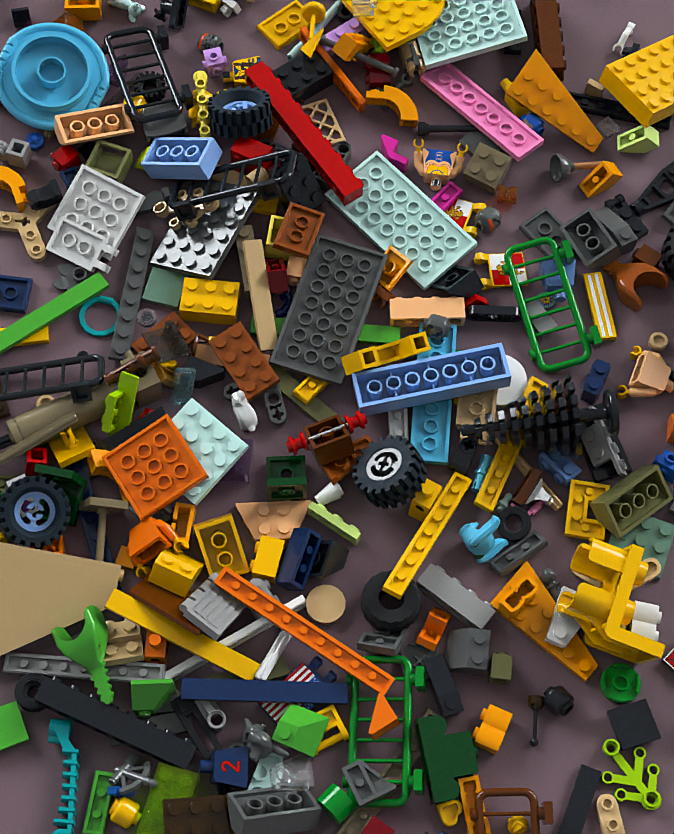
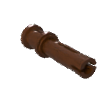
M151 345L150 349L141 354L137 353L134 359L104 374L103 377L108 386L119 380L121 372L124 371L131 374L140 368L146 369L147 365L156 360L160 361L161 358L155 347Z

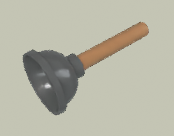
M553 154L550 160V174L553 181L558 183L567 178L570 172H574V170L595 169L602 161L573 163L560 154Z

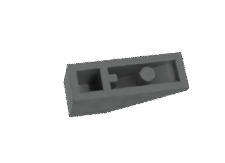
M607 206L594 211L617 244L622 255L634 250L638 238L624 220Z

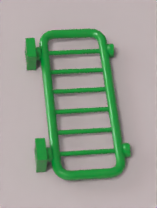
M541 237L509 247L504 254L505 264L502 265L504 276L509 275L532 348V350H529L531 361L536 360L539 369L551 373L587 362L591 356L590 344L593 345L594 349L601 348L602 339L597 325L589 327V333L586 334L562 260L565 259L566 264L574 262V254L569 239L562 241L561 248L559 249L552 238ZM543 244L550 246L552 255L513 266L511 260L513 253ZM554 258L558 269L557 272L518 282L515 269ZM560 275L563 289L524 300L520 286ZM565 292L569 303L568 306L529 316L525 303ZM571 309L574 323L535 334L531 320ZM576 326L580 340L540 351L536 337ZM582 343L584 354L581 357L553 365H546L543 361L542 354Z
M400 655L362 656L373 664L399 663L404 666V677H394L395 681H404V697H385L387 701H404L403 718H398L399 722H403V738H377L376 740L357 738L358 722H371L372 718H358L359 702H376L377 697H359L360 681L347 673L346 683H348V686H351L348 765L360 760L357 759V742H403L402 759H361L365 763H402V780H387L393 784H402L401 796L398 799H378L364 806L370 808L401 807L408 801L410 789H413L415 795H424L423 770L414 769L413 776L410 775L412 685H415L417 692H426V671L424 666H416L415 673H413L412 664L409 659ZM343 775V788H347V795L351 798L355 805L359 807Z

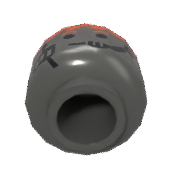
M205 33L198 39L197 46L202 55H204L203 50L220 47L221 52L224 50V43L220 36Z
M485 207L475 215V227L483 233H491L501 224V213L496 208Z

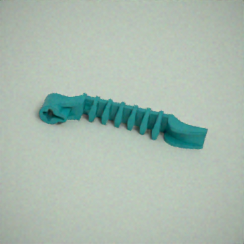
M55 718L50 720L48 743L61 744L63 755L68 756L67 760H63L62 766L71 768V771H63L62 779H70V784L62 783V790L69 791V795H61L60 800L61 802L68 803V807H58V814H67L68 818H54L53 825L67 826V829H57L52 834H74V827H76L75 815H77L76 803H78L76 794L79 789L77 780H79L78 768H80L79 757H81L79 749H75L71 744L73 721Z

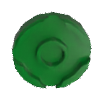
M614 663L601 674L600 689L605 698L613 703L627 704L633 701L640 692V676L628 664Z

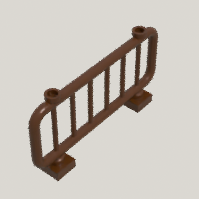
M487 788L481 790L475 797V808H470V820L475 821L476 834H484V817L531 816V833L521 834H540L539 820H542L543 825H552L554 823L553 802L544 801L541 803L542 807H539L537 796L528 788ZM525 796L530 801V811L483 812V801L486 797Z

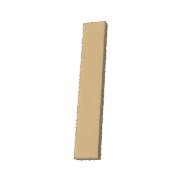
M262 239L245 240L242 242L258 347L261 352L272 351L278 339Z

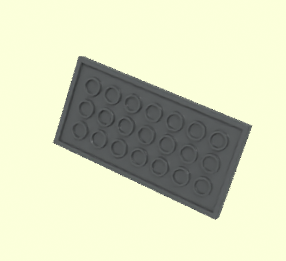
M318 233L269 364L341 387L346 375L341 357L353 353L356 348L376 288L387 262L388 254Z

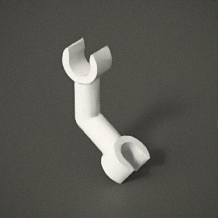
M628 23L618 43L613 46V52L616 47H621L623 50L628 36L633 33V28L636 24Z

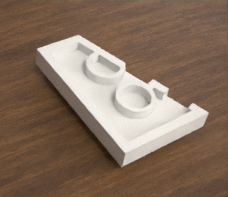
M563 586L560 591V594L564 591L576 594L575 590H572L565 586ZM558 597L545 641L564 649L579 630L580 625L574 618L557 612Z

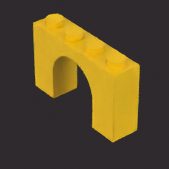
M424 331L381 346H372L341 357L347 376L431 350Z

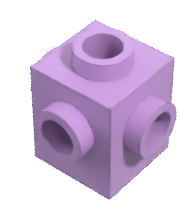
M220 47L203 50L204 61H202L204 71H208L209 78L223 75V72H226L225 66H228L226 55L222 56Z

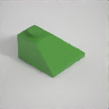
M173 679L131 680L132 709L134 714L141 718L150 717V714H156L176 694Z
M292 703L280 718L272 740L315 758L330 718Z

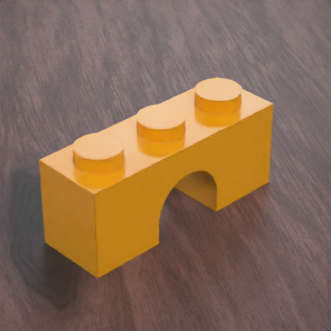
M343 33L332 51L345 61L353 59L355 62H361L353 58L357 52L366 55L372 44L368 42L369 38L363 34Z

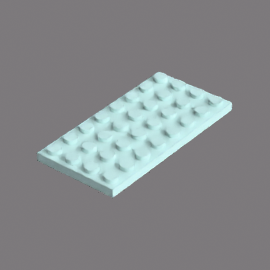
M375 151L353 170L355 177L360 178L363 182V196L344 206L331 189L325 193L326 199L383 253L391 245L410 259L413 263L405 273L424 291L477 246V241L378 151Z

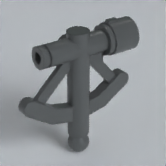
M134 752L125 759L121 767L117 766L115 768V774L108 780L111 786H115L121 780L122 788L119 789L121 795L132 792L141 785L156 788L158 785L156 780L149 778L151 763L147 761L143 766H137L141 762V758ZM143 770V773H142V774H138V773H135V772H134V771ZM128 780L134 781L132 784L126 786V782Z

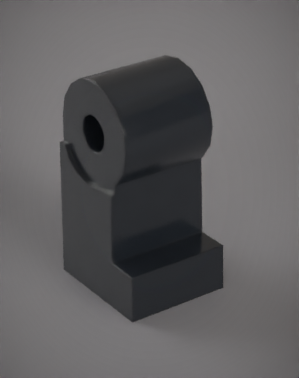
M56 179L49 181L48 185L29 191L26 194V198L31 209L37 211L60 203L63 195Z

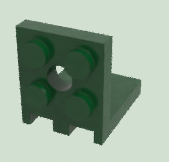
M305 455L266 457L268 502H272V500L291 501V499L307 500ZM283 472H290L292 477L282 478L281 474Z
M36 464L34 472L56 482L66 493L71 506V518L67 525L76 527L80 510H78L79 502L83 501L88 481L72 470ZM41 499L40 504L43 506L44 511L39 510L38 513L43 514L40 520L46 521L50 509L48 503Z

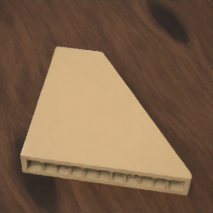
M0 542V656L51 634L52 629L55 627L65 628L85 619L84 611L89 605L96 606L100 611L105 610L104 606L113 589H117L118 581L122 582L124 570H121V565Z

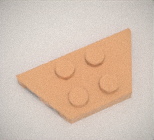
M311 500L236 503V510L240 513L255 542L260 541L261 535L289 541L293 529L302 526Z

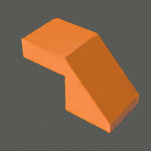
M433 606L415 643L434 651L452 615Z

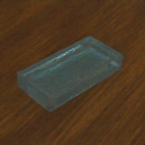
M176 368L171 397L172 405H185L192 398L196 375L195 368Z

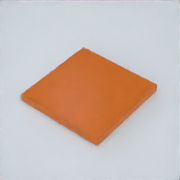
M165 414L101 457L141 521L152 516L209 478L168 414Z

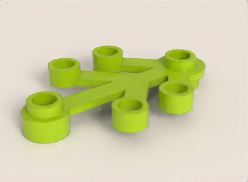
M607 739L602 745L603 753L608 757H612L626 776L605 771L601 775V782L605 785L616 783L634 786L639 791V793L627 792L623 788L617 789L614 793V798L618 802L625 800L640 802L645 809L650 811L659 808L662 802L661 795L656 791L657 775L660 772L659 766L650 764L646 768V774L649 776L648 787H646L642 782L646 750L643 747L634 749L633 757L635 763L633 770L619 753V743L615 739ZM607 746H612L614 751L609 752ZM637 750L643 753L642 757L636 755ZM650 767L656 769V774L650 773ZM604 775H609L611 781H606ZM618 792H622L624 794L623 799L617 796ZM647 797H652L654 803H648Z

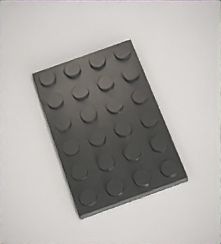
M198 180L193 191L199 187L204 191L207 180ZM211 180L207 195L219 192L222 182ZM225 183L223 191L234 189L237 185ZM259 190L220 199L218 208L201 216L197 220V226L194 228H189L185 221L181 222L182 225L178 230H173L170 227L149 262L151 266L213 280L260 198ZM193 191L191 194V199L195 198L193 195Z

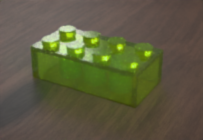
M159 762L154 776V780L157 781L158 785L156 788L150 789L136 834H164L162 800L196 797L201 780L200 774Z

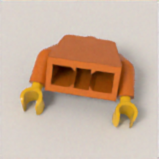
M151 516L141 521L139 518V524L129 532L127 553L133 565L137 566L136 576L139 578H144L145 575L151 572L149 566L143 565L159 555L163 550L172 546V541L177 552L183 553L180 549L181 543L184 547L189 548L188 542L179 540L177 538L179 535L174 529L161 519L156 520Z

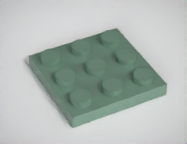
M649 516L621 538H617L611 533L608 544L621 549L631 544L645 548L641 561L647 558H655L660 562L661 572L655 578V580L659 581L674 537V525Z

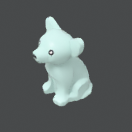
M131 0L107 1L108 5L128 10V18L132 23L146 9L145 6Z

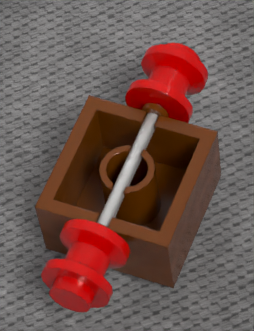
M358 410L353 417L345 415V422L337 414L303 427L304 434L300 432L299 437L295 439L290 436L288 441L285 442L289 453L293 452L295 456L299 449L304 448L308 451L310 448L319 467L354 454L355 450L350 434L354 433V428L360 427L365 429V424L368 422L364 412L360 413Z

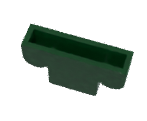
M433 715L417 718L414 724L430 803L433 805L451 801L457 798L460 793L459 783L454 778L478 773L479 769L476 759L479 756L478 749L473 745L470 731L445 735L447 723L443 717Z

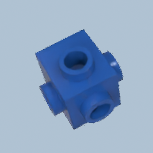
M665 449L662 455L657 454L652 464L658 465L664 479L673 484L674 453Z

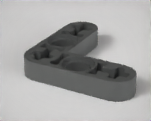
M235 382L229 383L224 388V395L230 402H232L231 394H229L231 389L237 392L240 390ZM278 383L262 394L264 395L272 423L282 426L287 422L288 415ZM271 395H278L279 400L277 403L272 404L269 402ZM274 408H278L280 414L283 415L279 421L277 418H274L277 416Z

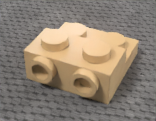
M127 619L121 622L106 621L109 637L104 659L106 662L105 667L145 660L141 626Z

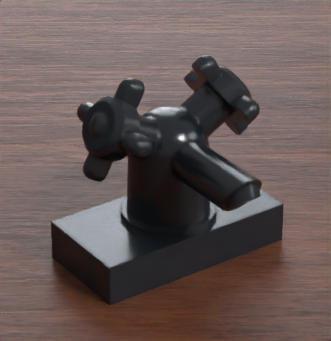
M161 0L160 10L154 9V17L165 22L166 19L164 17L168 14L170 15L168 28L182 29L185 24L188 0Z

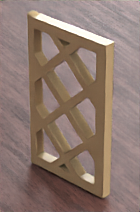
M327 98L301 106L303 111L307 109L312 111L311 119L315 113L324 115L321 122L312 119V122L319 125L318 128L320 130L322 127L331 130L328 136L323 135V137L329 140L332 146L340 141H346ZM325 104L328 110L325 112L318 109V107ZM327 117L332 118L334 126L325 124ZM335 131L339 133L341 138L333 139L331 137Z

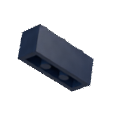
M294 528L274 582L288 591H304L323 536L311 528Z

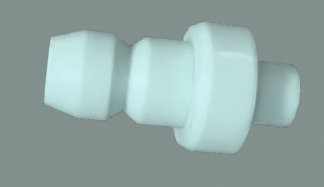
M511 493L505 494L504 498L497 502L498 512L509 507V501L512 499Z

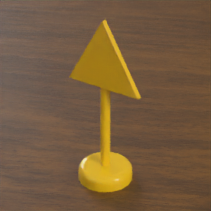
M315 1L306 3L302 9L304 20L310 23L309 41L300 50L310 58L324 31L322 28L314 35L315 24L322 22L326 15L325 7Z

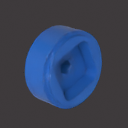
M31 133L26 138V142L30 144L31 150L38 151L44 147V138L40 133Z

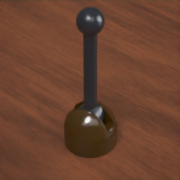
M529 695L528 705L534 711L533 736L530 744L537 746L538 711L544 706V696Z

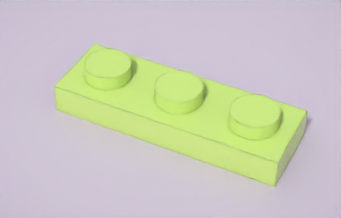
M312 501L308 506V515L355 546L361 539V533L357 527L352 524H346L339 515L329 513L327 508L320 503L316 504Z

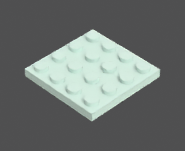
M191 398L173 417L172 421L209 476V478L183 494L197 506L249 449V446Z

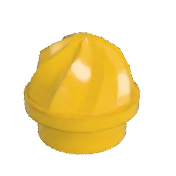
M523 816L508 818L507 827L511 834H521L527 831L528 820Z

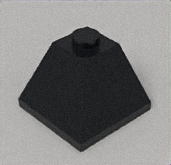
M455 264L430 285L429 288L470 298L474 294L478 295L484 286L475 269Z
M322 540L308 579L325 578L343 569L349 550L335 540Z

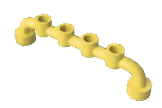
M197 71L193 75V80L198 92V119L201 123L199 132L200 137H210V127L208 126L209 113L206 109L208 100L205 95L208 79L204 71Z

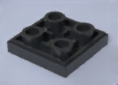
M646 698L606 712L621 751L661 739Z

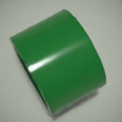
M334 783L316 799L322 810L339 825L357 808L351 798Z

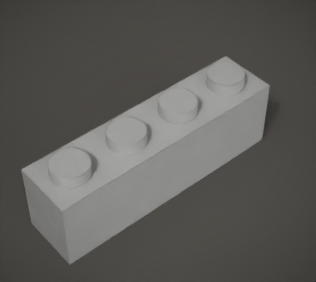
M431 563L416 581L419 590L469 628L485 629L495 615L494 607L489 602L480 600L473 590L464 588L455 577L451 578L445 574L446 572L442 567Z

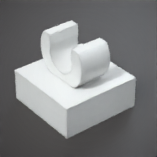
M221 0L224 5L220 8V11L227 18L232 14V11L238 15L242 10L234 0Z

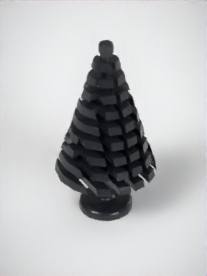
M567 375L561 379L560 385H558L559 380L552 382L550 390L549 387L546 388V385L541 387L539 390L540 398L535 390L530 392L528 395V405H525V396L520 397L517 401V412L516 407L514 408V402L508 403L506 406L507 420H505L504 410H502L501 406L495 411L496 422H493L492 413L489 412L485 414V424H481L480 417L474 419L473 425H461L460 431L462 436L475 434L476 439L480 440L483 439L482 432H486L487 439L490 442H495V431H498L500 444L507 445L506 434L507 430H509L512 446L519 447L520 437L518 432L520 429V436L525 449H532V440H535L534 447L536 451L544 452L545 444L546 450L550 454H556L557 447L558 452H561L560 456L567 457L569 452H572V458L580 459L582 442L579 443V440L582 436V425L578 424V422L604 419L608 433L610 435H618L620 421L617 399L613 389H608L603 393V408L580 410L577 407L579 404L577 394L573 395L575 392L574 382H570L572 377Z

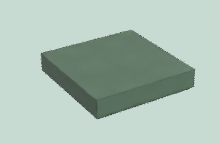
M153 267L142 296V301L178 310L181 302L184 277L188 278V275Z

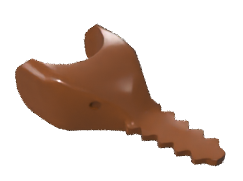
M616 259L606 266H601L613 278L621 302L634 312L642 309V301L636 294L635 289L644 285H654L664 289L669 284V279L663 272L646 263L623 264L618 263Z

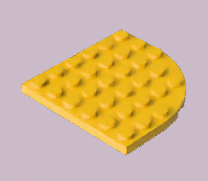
M446 0L340 1L388 52L429 30L432 27V23L441 16Z

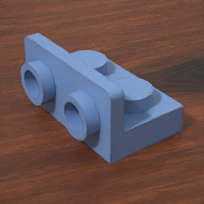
M557 447L556 454H550L547 451L545 453L542 452L537 461L539 466L544 471H548L552 475L553 480L564 488L570 484L571 479H575L581 474L582 470L569 457L560 456L561 452H558Z

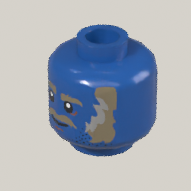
M529 113L520 117V120L539 136L543 134L545 130L544 122L537 115Z

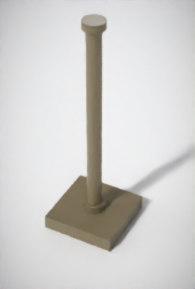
M89 497L79 502L78 510L97 512L99 514L95 560L103 561L107 515H117L128 510L129 501Z

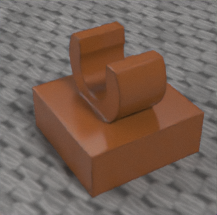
M378 285L376 288L377 295L374 296L373 301L377 302L382 298L380 307L385 308L389 300L396 298V296L385 287Z

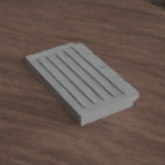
M216 572L212 573L179 606L185 618L215 641L247 608V606L214 585L213 582L219 575Z

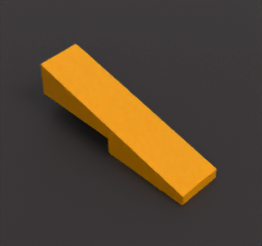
M475 774L455 778L460 786L459 797L463 807L462 810L468 834H476L475 821L470 820V808H475V797L481 791L479 776ZM484 817V834H491L488 818Z

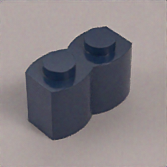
M599 359L594 361L582 387L580 400L592 405L597 402L611 369L609 363Z

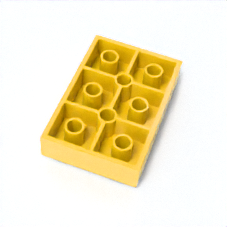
M674 35L606 65L598 80L645 128L674 114Z

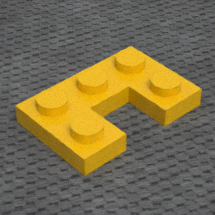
M571 479L564 536L590 540L592 537L604 541L605 527L595 519H588L587 509L588 503L609 490L610 485Z

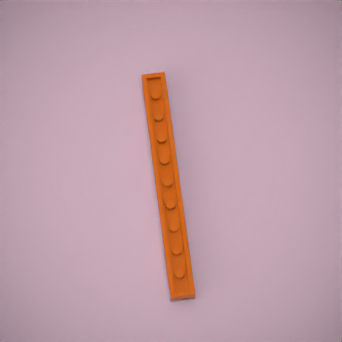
M226 566L213 582L215 586L375 692L385 696L395 681L393 676Z

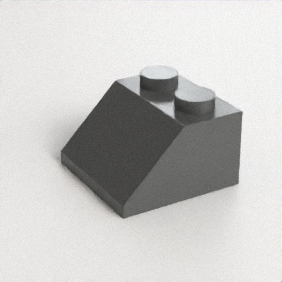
M477 628L449 630L445 656L449 672L485 676L491 630Z

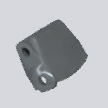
M175 102L142 108L139 115L146 116L174 110L176 105ZM183 113L172 118L141 123L147 146H151L150 138L163 137L182 130L184 136L189 137Z

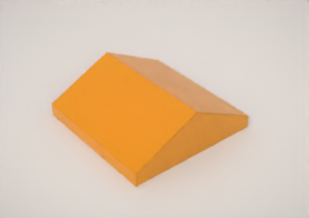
M391 245L384 252L388 254V259L379 284L388 291L395 286L413 263Z

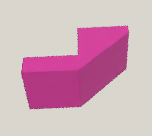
M382 134L380 147L384 157L400 172L405 173L408 167V158L397 154L398 140Z

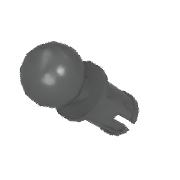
M544 569L540 574V578L549 585L546 589L550 591L555 602H557L561 591L559 585L561 582H555L556 574L552 569Z

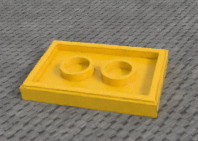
M294 0L258 24L257 30L279 51L299 37L301 27L306 26L310 30V23L306 22L302 16L303 5L298 0Z

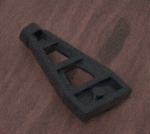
M674 161L663 168L641 196L629 205L637 216L674 201V192L665 194L659 188L665 180L674 187ZM654 192L660 200L652 203L647 196Z

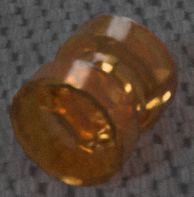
M499 185L497 203L509 202L510 204H516L518 187L511 186L509 188L505 185Z

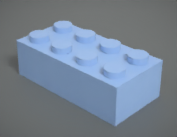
M155 137L141 166L151 179L209 180L223 152L213 137Z

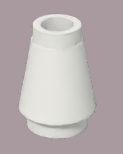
M330 482L314 498L317 503L325 505L340 499L344 492L338 482L335 485Z

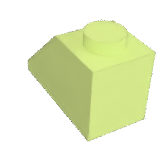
M640 125L617 136V149L619 152L646 153L659 147V132L652 126L645 128L643 125Z

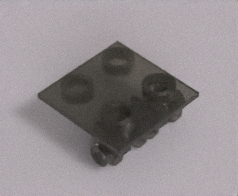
M171 320L165 322L164 328L141 334L149 348L153 345L161 358L158 361L159 364L192 354L189 350V345L183 339V335L177 330L175 322Z

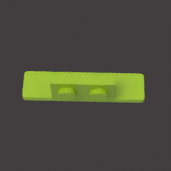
M124 371L121 372L117 390L110 393L105 399L106 409L101 419V423H103L101 431L109 433L108 437L131 424L139 383L138 376Z

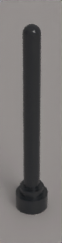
M418 122V136L441 132L480 131L474 125H429L425 122Z

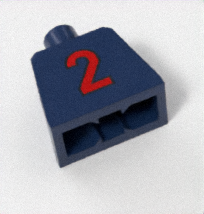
M248 747L212 752L211 760L199 761V773H209L211 784L238 790L246 789L248 781Z

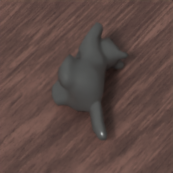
M248 718L244 719V732L241 735V741L248 747L249 761L264 759L271 753L283 757L289 756L287 751L274 744L272 738L263 731L266 728V724H251Z

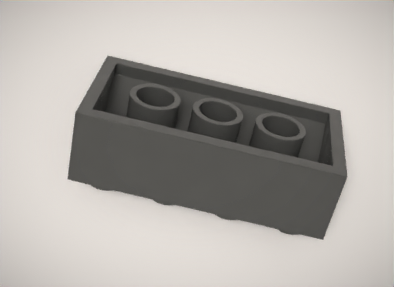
M304 783L227 793L231 828L235 834H290L317 830L322 808Z

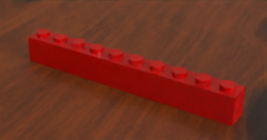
M260 61L244 70L245 81L252 89L258 87L260 90L264 89L266 93H269L273 117L343 205L346 206L363 196L364 185L361 179L355 177L352 168L343 162L340 153L335 152L331 142L323 137L318 127L314 126L310 116L306 115L301 105L293 100L290 91L285 90L281 80L273 75L272 69L266 66L263 61Z

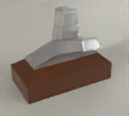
M530 468L511 501L516 505L528 504L533 500H541L550 506L554 499L542 487V472L536 468Z

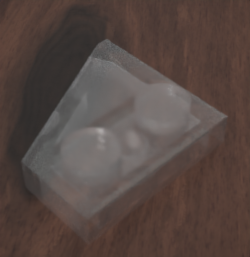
M301 753L270 768L271 790L313 791L315 787L311 757Z

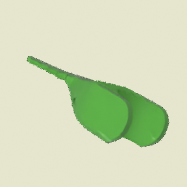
M89 605L84 611L85 625L83 631L76 639L72 640L67 631L62 627H55L51 633L63 655L87 669V673L91 674L90 680L95 681L94 687L98 688L97 694L101 695L100 701L109 705L113 702L114 692L111 691L112 685L108 683L110 677L107 676L108 670L105 669L106 662L104 661L109 630L102 612L96 606Z

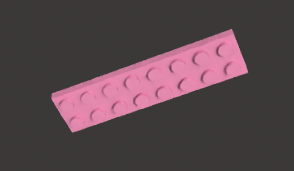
M451 63L431 68L420 76L422 83L517 162L543 145L544 139Z

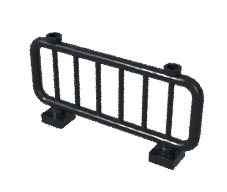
M164 25L157 26L156 34H154L151 28L146 26L113 31L105 35L104 44H101L102 52L104 55L108 54L127 103L124 105L125 114H131V117L139 123H148L178 116L183 111V103L186 110L193 107V95L189 85H181V93H178L160 49V46L162 50L169 49V36ZM139 33H146L149 39L114 46L111 44V40L114 38ZM151 42L153 47L152 51L118 58L113 50ZM155 54L158 60L156 63L122 70L118 63L121 60ZM159 65L163 72L161 75L127 82L123 76L125 72ZM164 77L168 85L130 94L127 86ZM170 90L173 97L172 99L138 106L134 105L132 99L135 96ZM175 102L176 105L174 110L141 116L137 112V109Z
M277 146L274 148L273 153L217 166L212 175L225 172L220 191L207 195L212 178L211 175L210 179L206 182L203 196L193 199L190 198L196 180L177 179L174 182L168 205L174 210L180 222L197 217L195 205L259 190L264 201L281 198L282 191L279 185L288 182L292 178L297 160V152L293 149L284 150L282 147ZM290 156L286 174L279 178H274L279 158ZM275 160L271 178L257 183L262 163ZM258 164L253 184L240 187L245 167ZM241 168L237 187L223 191L228 172ZM191 181L186 200L176 202L181 185Z
M80 351L77 357L0 368V376L5 375L0 402L68 391L71 392L73 403L93 401L91 388L99 386L104 381L105 359L98 354L88 355L86 351ZM98 362L97 378L84 381V363ZM81 364L80 381L64 384L65 367ZM62 367L61 384L45 387L47 369ZM43 370L41 388L26 390L28 372ZM24 372L22 391L7 393L9 375Z

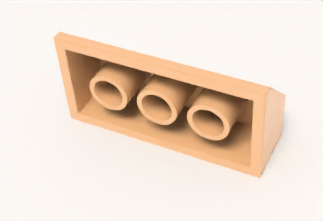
M124 103L55 115L54 131L59 143L62 145L135 132L129 115L125 114Z

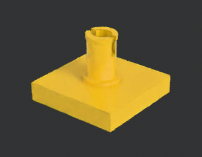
M69 426L65 429L66 433L64 430L59 432L61 437L48 442L61 468L87 457L90 450L96 449L84 427L72 431Z

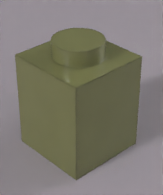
M506 652L492 653L488 683L509 685L513 656H509Z

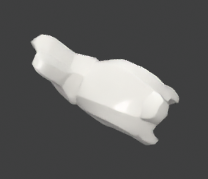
M241 390L234 392L231 395L233 412L236 415L240 429L242 431L254 432L255 426L258 424L256 413L247 402L244 392Z

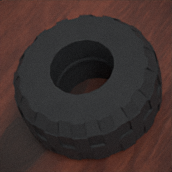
M392 570L383 571L371 577L367 584H365L361 595V609L366 621L372 627L380 631L396 633L408 628L417 619L421 608L420 590L412 579L401 597L403 605L395 610L384 608L380 604L379 599L383 595L388 594L382 588Z

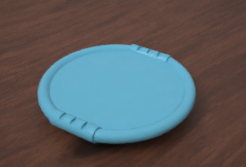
M48 22L28 26L15 33L12 37H9L0 53V101L11 115L33 128L54 131L55 115L99 108L110 87L109 66L101 48L86 33L66 24Z

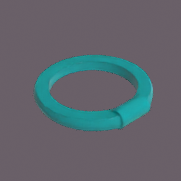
M100 295L83 304L79 311V323L86 333L96 337H105L114 333L116 322L107 330L96 331L86 324L85 313L92 305L103 303L111 305L116 310L118 317L120 305L114 298Z

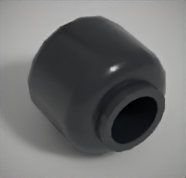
M550 686L544 692V705L553 715L566 716L573 709L574 698L563 686Z

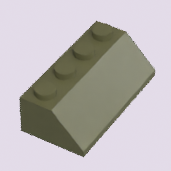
M642 465L589 504L597 521L617 538H621L673 500V497L659 466Z

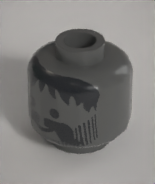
M431 314L429 319H424L422 329H425L427 337L443 340L444 337H448L451 323H449L448 318L445 316Z

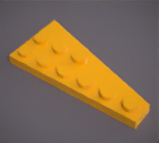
M535 49L505 94L593 154L603 140L602 135L538 50Z
M526 561L490 604L497 613L583 682H586L596 670L598 664L577 633L564 649L545 641L556 602L528 561ZM529 575L539 585L536 595L529 604L522 606L517 616L507 619L498 610L501 599L505 593L515 589L517 582L521 578Z

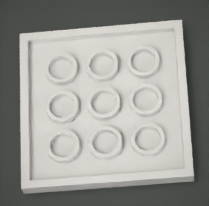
M82 164L47 228L54 231L61 216L110 239L108 245L117 249L146 197ZM105 251L102 255L103 258L109 261L113 257Z

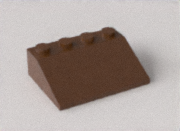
M149 573L129 590L128 595L196 636L206 634L183 616L184 613L179 609V606L195 589L193 591L189 590L185 598L149 582Z

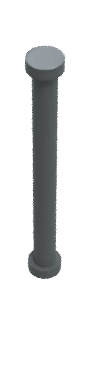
M322 35L319 41V45L324 44L331 48L337 43L326 38L325 35ZM359 52L353 57L391 74L394 78H396L400 69L398 67L393 68Z

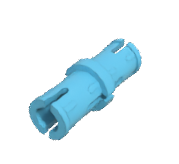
M482 454L480 457L479 465L474 471L475 477L470 489L473 493L478 494L493 460L490 455L485 454L484 457V454Z

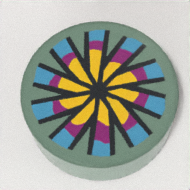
M541 292L538 295H542L549 292ZM552 295L538 299V301L548 311L553 308L555 297Z

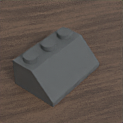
M590 207L559 227L587 268L606 266L622 256L617 244Z

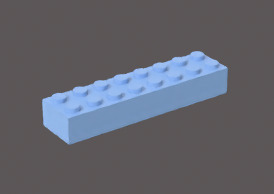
M502 343L352 373V382L360 413L364 412L365 416L509 387L511 374Z

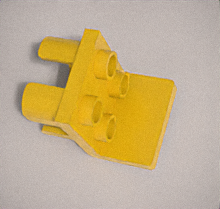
M592 537L589 540L590 545L581 543L574 553L570 569L600 581V587L580 583L576 594L568 591L562 592L558 600L557 612L574 618L585 632L584 642L592 648L638 665L661 659L665 649L664 644L620 628L621 624L627 626L631 622L635 612L636 602L629 600L633 585L640 587L648 571V563L641 561L645 548L631 544L621 549Z

